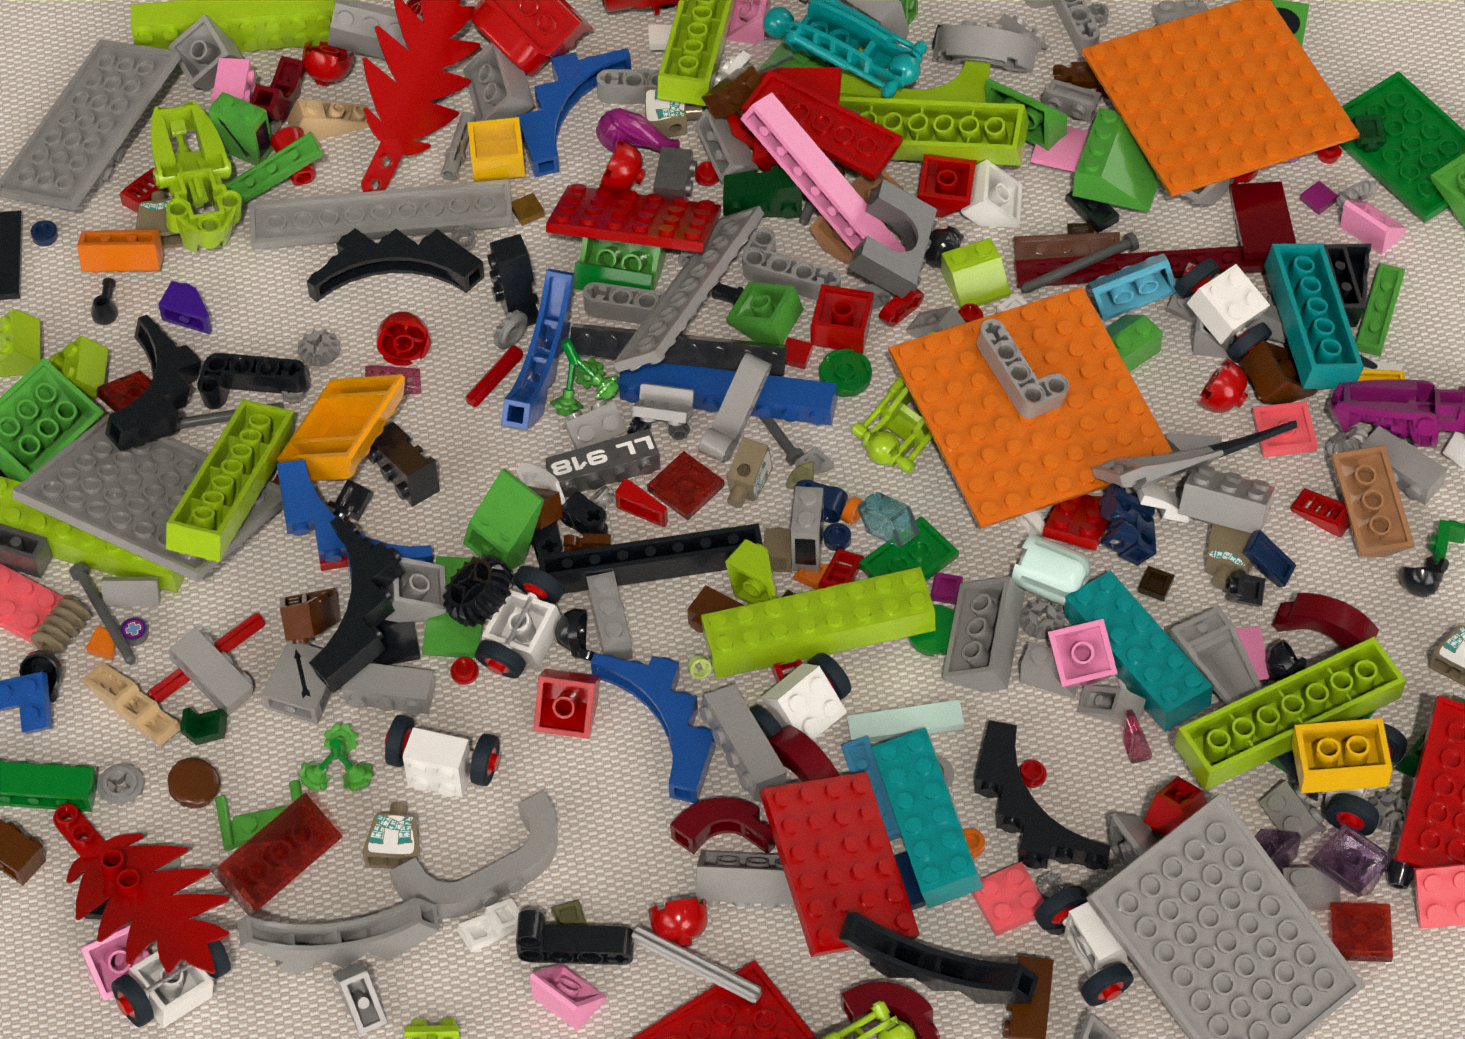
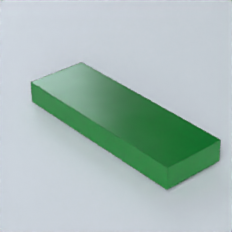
M580 261L575 262L574 289L583 290L587 284L599 282L652 290L653 273Z

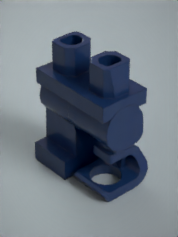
M1113 483L1107 486V495L1099 500V507L1101 508V517L1112 523L1110 524L1112 532L1103 537L1100 542L1118 551L1119 557L1138 566L1157 554L1155 524L1152 517L1155 514V507L1141 505L1136 492L1129 494L1126 492V488ZM1114 539H1121L1124 541L1121 544L1110 543V541Z

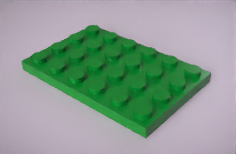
M1399 71L1342 106L1352 123L1354 116L1381 114L1383 136L1387 137V142L1380 147L1381 149L1373 152H1365V148L1357 149L1355 139L1341 143L1340 145L1424 223L1450 207L1430 179V176L1465 153L1464 129Z

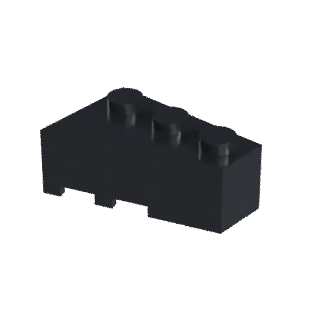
M521 234L490 242L491 254H488L487 258L491 268L489 274L494 286L491 287L495 302L500 301L506 316L509 312L513 313L515 310H519L526 314L527 326L536 324L539 311L535 302H538L537 294L532 291L534 278L529 253Z
M1372 243L1323 244L1350 327H1357L1366 308L1367 275L1370 267L1369 254Z
M391 422L384 426L383 432L375 439L367 457L372 464H378L384 479L387 482L391 481L395 485V491L400 499H406L414 507L440 491L436 462L431 456L426 459L420 454L423 452V449L419 445L413 447L409 442L411 440L410 437L394 422Z

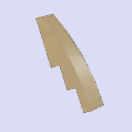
M101 662L81 679L83 684L107 706L160 747L180 731V725L177 720L160 710L157 702L140 692L136 683L107 664Z

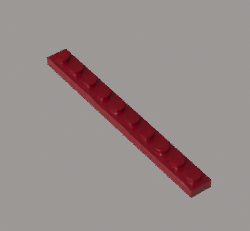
M1241 246L1122 253L1113 255L1045 286L1086 284L1096 280L1098 277L1107 276L1120 271L1126 266L1135 265L1149 257L1158 256L1163 253L1170 263L1174 278L1182 277L1188 263L1198 265L1208 258L1213 259L1220 268L1218 274L1225 272L1235 264L1238 265L1243 273L1266 272L1264 267L1266 259L1244 260ZM1085 256L1015 260L1014 268L1017 288H1022L1025 282Z

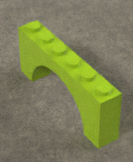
M965 61L960 74L947 84L931 89L898 88L890 99L986 103V80L989 79L991 64ZM842 69L840 96L886 98L881 93L882 88L849 70L845 71Z

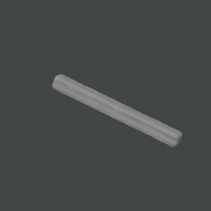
M637 926L632 932L631 937L634 943L752 1003H756L762 995V988L642 926Z

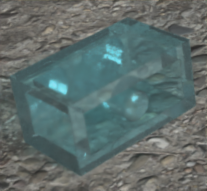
M880 492L867 496L865 501L856 506L867 533L899 548L920 533L910 506Z

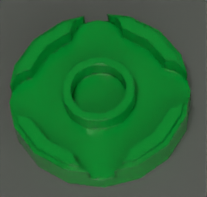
M851 349L834 350L828 353L823 358L821 365H819V381L836 383L837 395L839 397L856 396L864 392L870 385L872 379L871 363L864 354L855 353Z
M935 604L933 606L935 609L936 631L908 637L910 645L917 652L933 657L934 654L947 655L955 613L944 605Z

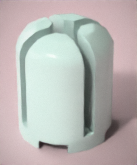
M1030 534L1022 546L1026 550L1023 552L1019 564L1015 563L1012 573V579L1020 589L1064 606L1066 595L1078 591L1088 583L1091 565L1090 560L1084 553L1046 538Z

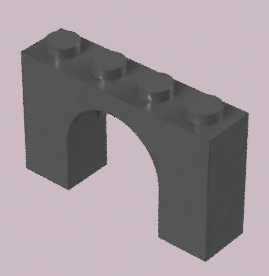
M883 179L870 193L865 212L895 229L903 240L905 252L893 250L867 235L854 249L849 269L903 299L910 291L914 292L920 284L921 278L919 273L926 263L924 255L932 242L929 237L937 224V221L934 220L937 209Z

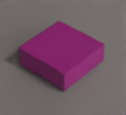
M1318 181L1301 194L1300 200L1320 215L1337 202L1336 198L1338 195L1321 181Z
M936 572L931 591V600L956 605L963 577Z

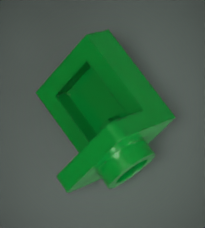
M1455 520L1439 521L1437 535H1431L1429 551H1434L1433 558L1437 563L1446 557L1448 542L1464 543L1465 523H1459Z

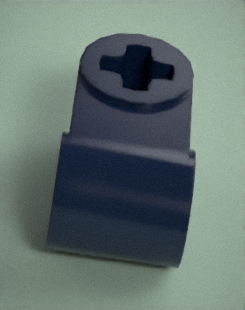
M807 479L797 482L795 486L823 488L824 521L828 523L839 522L848 499V494L843 489Z

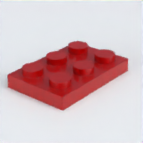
M1085 494L1055 504L1044 526L1042 536L1096 551L1110 523L1102 518L1100 514L1099 500L1103 496Z

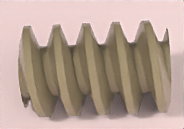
M65 595L58 601L57 607L52 608L50 615L45 617L44 623L40 624L37 631L32 633L30 636L31 641L39 650L54 654L53 651L63 653L65 649L61 643L65 645L71 643L67 634L76 637L78 632L73 626L79 629L83 628L84 623L81 619L89 620L91 615L79 601Z

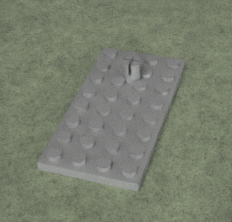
M100 39L1 177L0 197L75 211L181 59L178 52Z

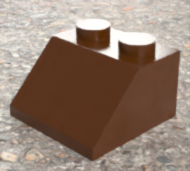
M1262 340L1240 360L1245 369L1244 373L1247 379L1253 383L1257 390L1256 396L1264 404L1292 403L1317 393L1316 389H1303L1291 350Z

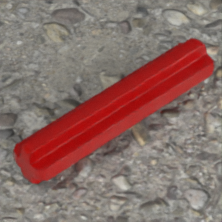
M515 345L511 346L465 397L466 402L474 408L477 407L522 359L523 351Z

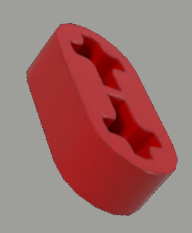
M917 288L914 292L910 291L903 299L896 295L882 308L879 314L880 320L889 327H894L919 307L924 299V293Z

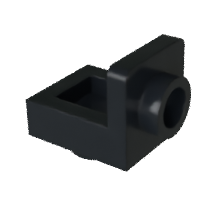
M347 479L336 502L329 501L327 505L335 509L333 515H339L342 520L347 522L350 517L359 522L374 492Z
M1237 570L1231 573L1225 583V591L1228 593L1227 601L1254 607L1262 606L1266 578L1247 575L1244 570Z

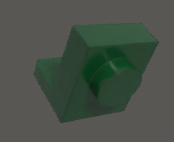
M1381 114L1354 116L1353 124L1360 133V137L1355 139L1357 149L1365 148V152L1380 150V147L1387 142V137L1383 136Z
M185 708L183 709L182 721L180 722V732L196 746L224 739L228 714L223 709L196 714L192 709Z

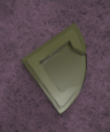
M805 462L796 467L787 479L786 489H794L797 482L801 480L814 481L815 462Z
M579 899L550 907L552 916L560 925H587Z

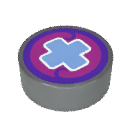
M131 617L124 620L119 628L130 646L144 643L149 635L146 622L139 617Z

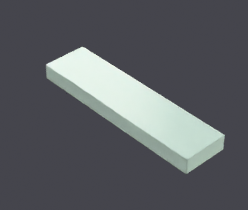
M960 700L847 715V725L851 741L868 735L871 742L894 739L926 727L928 734L964 729L965 725Z

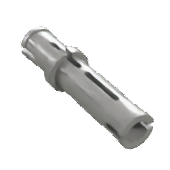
M465 111L460 114L451 145L446 149L444 155L446 160L440 174L447 180L456 179L460 164L465 160V149L469 141L467 122L476 121V116L471 112Z

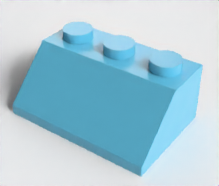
M1164 253L1149 257L1143 262L1126 266L1120 271L1098 277L1096 280L1089 282L1103 321L1177 293L1174 289L1176 282L1172 269Z

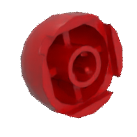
M313 41L305 42L302 63L306 73L315 79V83L328 86L330 82H338L347 76L352 66L353 52L348 55L347 50L329 46L328 42L320 41L319 46H312Z
M619 139L615 146L616 150L610 157L599 187L611 188L615 192L630 190L635 183L640 184L646 171L642 169L643 158L640 151L632 144Z
M398 311L388 315L381 321L377 329V349L383 355L385 361L396 366L413 364L412 360H417L419 357L421 360L430 348V335L425 322L419 316L407 311Z
M1228 358L1221 363L1224 366L1220 372L1216 370L1200 394L1202 398L1197 400L1198 404L1215 413L1229 412L1234 406L1240 408L1248 397V394L1245 393L1248 384L1247 376L1237 364Z
M698 898L666 902L665 909L658 911L657 905L648 909L653 932L683 948L693 945L692 940L703 934L708 923L705 899H702L699 904Z

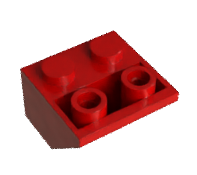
M1177 776L1156 793L1143 822L1149 825L1157 834H1168L1207 803L1203 790Z

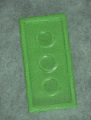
M436 557V564L445 566L446 585L450 584V577L457 573V569H461L464 562H470L472 558ZM447 612L429 618L426 621L422 653L427 656L476 659L475 651L481 643L484 624H477L475 627L470 625L465 627L454 621Z

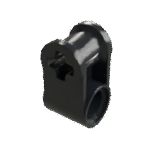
M575 492L561 505L563 518L560 520L566 526L573 528L582 535L583 533L608 534V526L605 523V510L590 501L582 493Z
M556 521L543 529L535 528L531 546L534 548L537 562L538 555L562 551V543Z

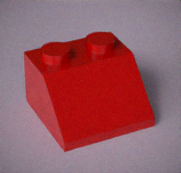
M924 154L918 199L937 209L935 217L943 218L970 205L976 160Z
M822 284L811 323V343L814 346L851 349L853 352L864 353L870 326L874 292Z
M544 669L538 676L533 731L589 739L598 704L600 676Z

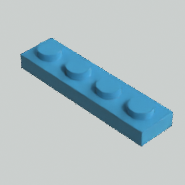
M868 735L842 744L841 747L850 774L868 773L889 841L901 838L902 835Z

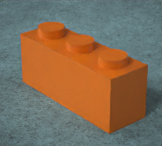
M160 229L81 231L77 244L82 272L160 271L164 257Z

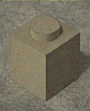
M782 527L774 529L765 528L764 547L769 552L773 572L792 573L791 529Z

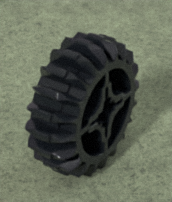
M481 554L478 558L473 556L470 562L465 561L463 567L457 569V573L450 577V584L445 586L447 592L442 596L445 600L443 606L454 621L465 627L468 625L471 627H475L477 624L483 625L486 619L492 620L493 614L496 612L500 613V607L507 604L505 600L511 595L509 589L514 585L511 581L513 575L503 561L491 554L488 556Z

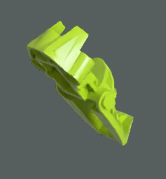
M196 101L168 108L155 106L151 121V149L155 166L153 177L155 185L159 189L168 188L173 198L166 204V227L171 232L179 233L183 246L194 253L197 252L198 245L206 249H213L221 244L223 249L230 239L233 225L237 224L241 219L242 200L238 192L227 190L226 185L222 184V179L230 178L232 168L218 131ZM194 129L200 151L190 152L189 146L185 145L183 136ZM169 134L171 137L177 138L179 146L177 154L173 152ZM210 199L212 200L215 212L193 214L192 207H202L204 203H207Z

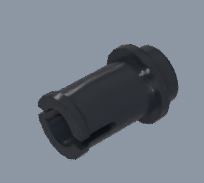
M718 282L713 287L712 298L732 303L734 306L744 288H734Z

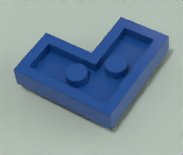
M45 672L0 681V712L20 708L22 733L30 734L53 729L48 675Z

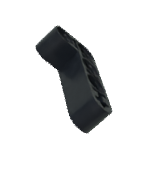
M213 353L209 355L204 361L197 382V388L203 404L208 409L222 407L227 400L230 389L282 394L281 391L305 393L310 387L306 368L300 360L229 353Z
M524 910L518 913L517 955L522 961L531 963L626 965L633 961L634 942L631 935L634 930L623 926L545 924V917L541 912Z

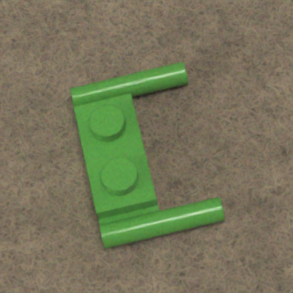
M293 780L289 782L293 808L290 809L289 805L288 807L282 806L235 816L233 821H230L226 797H216L215 803L224 850L231 851L235 847L295 836L296 834H308L310 830L300 781Z

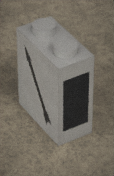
M795 486L791 524L792 570L798 571L801 568H805V571L820 572L824 535L823 488Z
M292 640L287 642L262 693L265 709L314 724L319 723L332 692L316 676L309 662L322 649L314 647L307 642L302 644H293Z

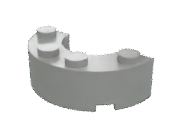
M963 20L961 25L941 24V27L937 29L933 62L958 64L962 61H976L998 65L1011 71L1033 73L1037 42L1031 39L1030 33H1015L1003 30L1002 25L987 23V27L977 26L976 22Z

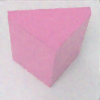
M737 0L726 39L729 41L764 44L766 32L763 29V17L771 9V0Z
M1346 200L1344 203L1340 228L1363 243H1372L1371 248L1381 255L1407 230L1406 227L1366 201Z
M1104 619L1048 632L1062 688L1090 685L1118 674Z
M131 924L122 927L103 942H97L96 939L80 947L85 964L103 1001L114 996L111 984L115 979L125 974L129 975V968L150 956L146 949L131 964H126V943Z
M563 963L533 972L530 976L532 997L577 1031L607 998L605 994Z

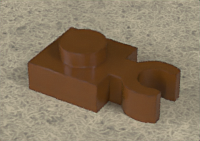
M1071 62V68L1060 64L1053 66V75H1061L1054 76L1055 80L1072 83V85L1083 88L1098 87V79L1087 62Z
M583 533V538L575 535H564L563 542L564 552L612 545L611 534Z

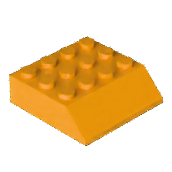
M403 374L330 379L276 460L281 463L304 459L310 481L349 479L356 473L357 466L363 457L369 453L375 439L383 432L389 418L397 411V406L404 394L405 377Z

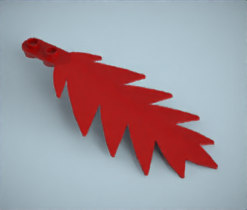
M394 0L396 16L408 50L380 26H375L379 45L395 81L368 58L364 57L362 59L367 85L380 120L368 108H363L369 128L374 136L381 141L361 181L363 192L386 190L402 155L419 154L431 147L429 143L414 140L423 138L444 127L459 115V111L429 101L443 98L471 84L470 79L441 69L455 64L480 48V43L450 39L469 21V14L475 6H460V0H420L422 22L403 0ZM385 157L389 158L388 166L383 165V159ZM373 180L378 182V187L375 190L371 187Z
M73 804L60 805L53 816L54 825L80 856L72 863L66 882L70 884L83 874L76 898V920L82 919L109 900L99 925L97 942H103L132 921L126 943V964H131L157 939L159 960L166 974H171L181 960L195 968L214 974L213 958L207 944L227 938L230 935L229 931L209 922L189 918L227 903L229 896L214 894L173 895L209 875L210 869L191 868L154 872L186 854L188 848L170 845L129 846L143 839L142 833L118 835L105 841Z

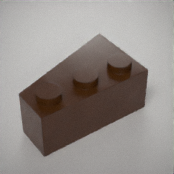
M335 588L280 598V613L286 641L292 640L293 644L309 642V637H313L341 621Z

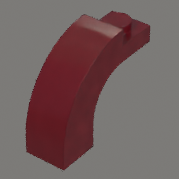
M281 56L270 87L256 84L250 103L265 109L268 119L284 121L288 118L297 98L301 95L299 87L305 73L302 60Z
M1298 593L1295 601L1281 603L1272 624L1278 632L1300 629L1321 632L1334 639L1343 650L1349 649L1374 636L1376 638L1379 631L1377 626L1364 613L1352 605L1330 596L1315 593Z
M787 725L768 739L783 766L791 770L802 782L840 776L826 754L801 730Z
M723 797L698 802L684 810L670 824L671 839L693 855L708 839L723 833L740 835L765 853H770L775 848L770 825L764 821L760 822V808L740 799Z
M870 982L841 993V1008L851 1024L873 1012L871 1010L872 1004L884 1001L890 1011V1017L896 1015L898 1020L907 1023L913 1029L915 1039H940L939 1032L933 1024V1008L920 994L908 987L891 982ZM874 1019V1020H872L871 1022L865 1024L864 1026H866V1025H868V1024H870V1023H872V1022L878 1021V1020H877V1019Z

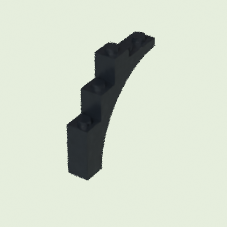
M354 228L348 234L343 235L339 242L336 243L338 254L331 257L325 266L309 277L307 287L309 297L318 302L332 291L350 282L370 276L402 273L433 277L467 293L484 278L482 260L438 229L425 236L420 244H417L395 228L390 234L383 236L377 244Z
M148 315L138 317L134 338L145 351L151 365L153 379L149 387L138 399L128 406L109 414L105 435L120 451L175 433L179 416L177 409L186 407L190 392L189 383L197 381L201 366V360L187 345L177 347Z
M339 515L330 521V524L349 554L352 570L351 594L347 610L337 631L326 646L309 662L316 676L332 693L336 692L386 650L381 642L383 635L376 626L395 611L390 602L393 597L386 587L404 573L399 564L402 559L392 547L387 549L381 542L374 546L367 537L362 540L358 536L360 532L350 520L345 523Z
M989 720L975 778V793L981 794L986 798H1001L996 828L1003 829L1008 833H1023L1019 850V862L1022 861L1023 865L1028 868L1047 869L1049 859H1052L1061 864L1072 863L1083 865L1092 870H1107L1111 846L1088 840L1066 829L1039 806L1027 789L1017 764L1015 748L1017 725Z
M848 912L839 938L840 941L871 961L870 966L888 978H914L932 991H959L977 1004H1031L1039 976L1021 964L974 959L915 942L870 921L857 912Z

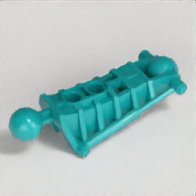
M810 0L807 16L802 22L794 21L791 12L784 7H773L763 17V29L767 35L777 39L784 38L792 52L797 53L799 51L806 53L810 57L817 56L823 61L830 62L845 71L849 70L882 88L881 93L886 98H892L898 88L902 89L905 85H910L919 78L921 73V57L928 49L925 42L917 41L914 44L879 25V22L838 0ZM896 41L908 48L897 45ZM861 45L866 47L862 53L858 51Z

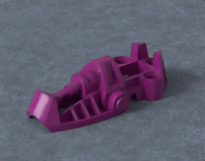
M1405 379L1339 383L1332 395L1329 410L1341 430L1345 433L1348 432L1349 427L1360 421L1374 423L1375 427L1380 426L1383 429L1390 430V433L1394 436L1397 433L1400 434L1402 440L1410 436L1411 442L1414 443L1415 447H1437L1439 430L1465 431V386H1459L1458 390L1437 389L1435 384L1430 381Z

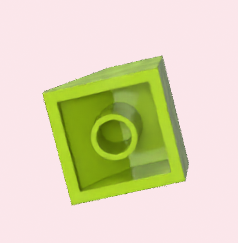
M991 237L941 254V274L959 308L968 303L981 306L1010 296L1011 292L1003 262Z
M745 539L725 561L734 597L748 604L778 598L768 550L759 543L755 544Z

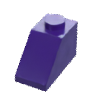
M171 281L158 304L162 320L210 335L212 327L209 314L196 287L188 283Z

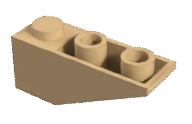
M297 98L287 121L289 127H300L304 130L305 135L312 132L316 139L320 140L369 128L363 108L369 109V107L362 104Z

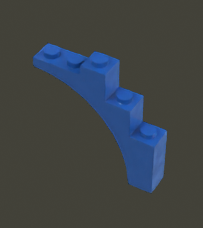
M628 48L589 56L579 60L576 52L551 58L555 82L535 86V99L538 110L517 115L520 122L521 139L535 178L560 172L557 139L565 118L584 95L597 87L596 78L599 72L607 69H631V57Z
M551 268L546 270L543 293L532 340L519 376L511 391L504 398L501 425L528 430L544 415L547 388L556 380L558 358L564 351L560 343L569 336L570 322H568L575 273Z
M305 460L277 463L287 534L302 536L315 530L319 561L337 562L342 557H347L352 582L349 554L330 524V521L336 516L330 512L315 491L309 479ZM361 533L358 535L362 540L366 537ZM367 537L374 546L381 542ZM381 542L387 549L392 547L400 557L433 563L431 545L402 546Z
M594 653L591 660L592 675L600 676V680L614 684L632 694L647 706L660 722L669 740L673 760L668 783L669 797L694 804L698 803L716 743L713 738V731L702 726L693 727L698 713L697 697L687 692H675L680 679L679 662H675L667 657L657 658L652 656L648 666L635 660L626 661L617 659L609 654L599 655Z

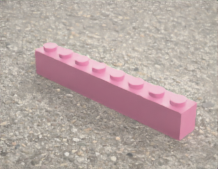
M773 93L768 94L751 105L740 119L852 251L868 235L893 250L905 252V248L884 223L865 212L867 203Z

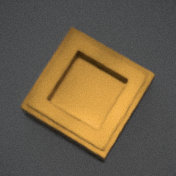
M534 193L511 202L512 212L521 226L545 216V210Z

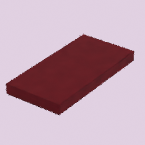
M1282 181L1229 185V194L1244 260L1267 259L1272 244H1297Z

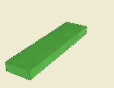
M309 132L226 183V188L240 194L242 206L324 156V153L315 135Z
M1379 263L1356 341L1359 352L1381 357L1405 269Z

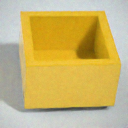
M519 117L467 122L474 182L526 177Z

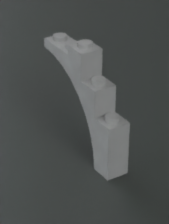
M416 897L378 914L336 923L310 925L283 924L244 916L238 920L240 947L273 958L277 968L297 975L322 960L344 968L368 953L390 961L440 931L436 905Z

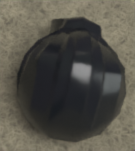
M947 226L945 229H934L929 237L932 240L931 245L924 255L926 264L932 268L941 269V254L961 247L960 243L964 239V235L952 226Z
M1433 557L1427 558L1426 567H1401V583L1409 593L1417 597L1424 598L1433 595L1442 582L1443 574L1448 569L1449 561L1442 558L1437 564Z
M582 609L567 611L556 625L555 637L558 644L569 650L571 656L575 659L592 660L595 652L586 650L587 611Z
M1284 639L1274 644L1268 652L1267 669L1269 674L1276 680L1280 681L1306 668L1307 659L1304 657L1297 659L1293 649Z
M44 650L30 652L20 664V676L38 672L47 673L50 702L54 703L58 695V686L62 680L63 667L61 662L54 654Z

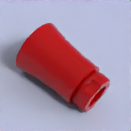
M297 126L283 128L272 136L270 145L277 153L305 135L304 130ZM313 162L289 176L294 185L308 184L315 179L314 175L316 172Z

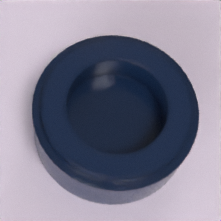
M48 220L35 223L30 231L33 242L38 246L52 245L58 238L56 225Z
M841 523L829 525L824 531L825 546L832 551L847 549L851 544L850 529Z

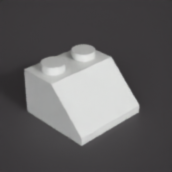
M986 159L975 166L971 202L969 206L961 209V213L979 226L1016 228L1020 226L1022 184Z

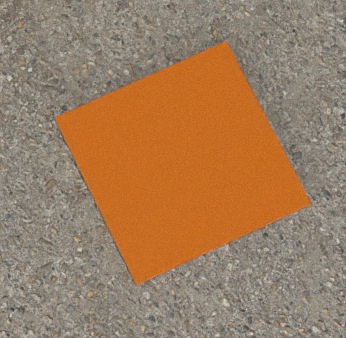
M1239 0L1081 49L1083 57L1170 197L1360 137V133L1271 0Z
M1083 287L888 348L980 529L1106 488L1112 483H1106L1104 480L1094 478L1092 467L1109 460L1173 452ZM997 319L1001 321L1037 379L1055 373L1067 378L1069 389L1061 407L1035 418H1025L1018 413L977 347V337L985 320Z

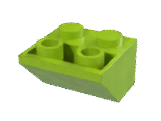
M12 308L7 314L0 317V377L25 375L40 361V319L15 308Z
M82 335L75 341L70 342L57 354H53L49 359V362L90 400L103 392L108 348Z

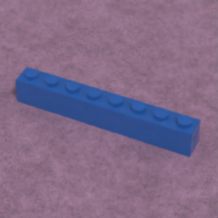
M648 363L634 371L629 369L621 371L617 384L620 386L618 389L620 400L637 402L639 400L640 385L642 383L693 389V409L718 412L736 371L666 363L653 365ZM768 375L750 416H758L764 419L771 417L789 422L799 421L815 425H832L838 401L837 385L830 382Z

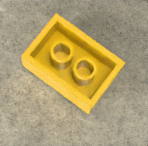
M1383 718L1294 726L1292 749L1301 794L1389 787L1393 768Z

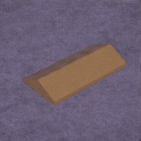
M884 169L876 180L860 174L851 184L866 203H868L870 193L883 179L904 190ZM821 215L809 229L824 252L847 265L852 258V249Z
M1385 445L1332 454V462L1360 557H1387L1413 548L1415 546Z

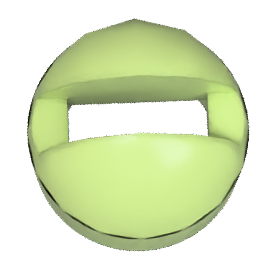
M697 654L693 656L687 663L688 671L695 679H704L711 673V663L702 655ZM697 663H699L702 668L699 671H697L695 666Z

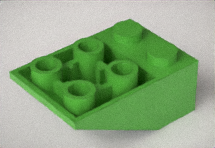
M502 469L469 521L463 544L478 556L481 554L486 556L491 554L497 557L510 570L524 564L544 499L509 471Z

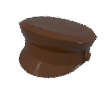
M185 758L178 761L168 774L169 793L183 807L186 806L192 809L209 805L220 788V777L216 769L205 760L199 758Z

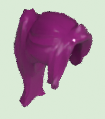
M621 108L606 111L601 116L596 127L599 141L612 153L615 152V146L619 139L636 146L650 147L661 152L662 147H680L679 139L665 137L641 114Z

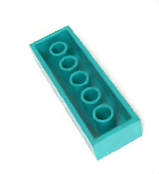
M1323 243L1272 244L1264 267L1303 389H1336L1339 383L1358 381L1364 366Z
M1111 570L1082 586L1078 591L1071 592L1065 596L1064 614L1072 626L1104 619L1118 673L1116 677L1126 685L1129 692L1146 699L1144 709L1164 732L1211 705L1212 684Z
M926 727L871 747L919 888L928 909L984 889Z

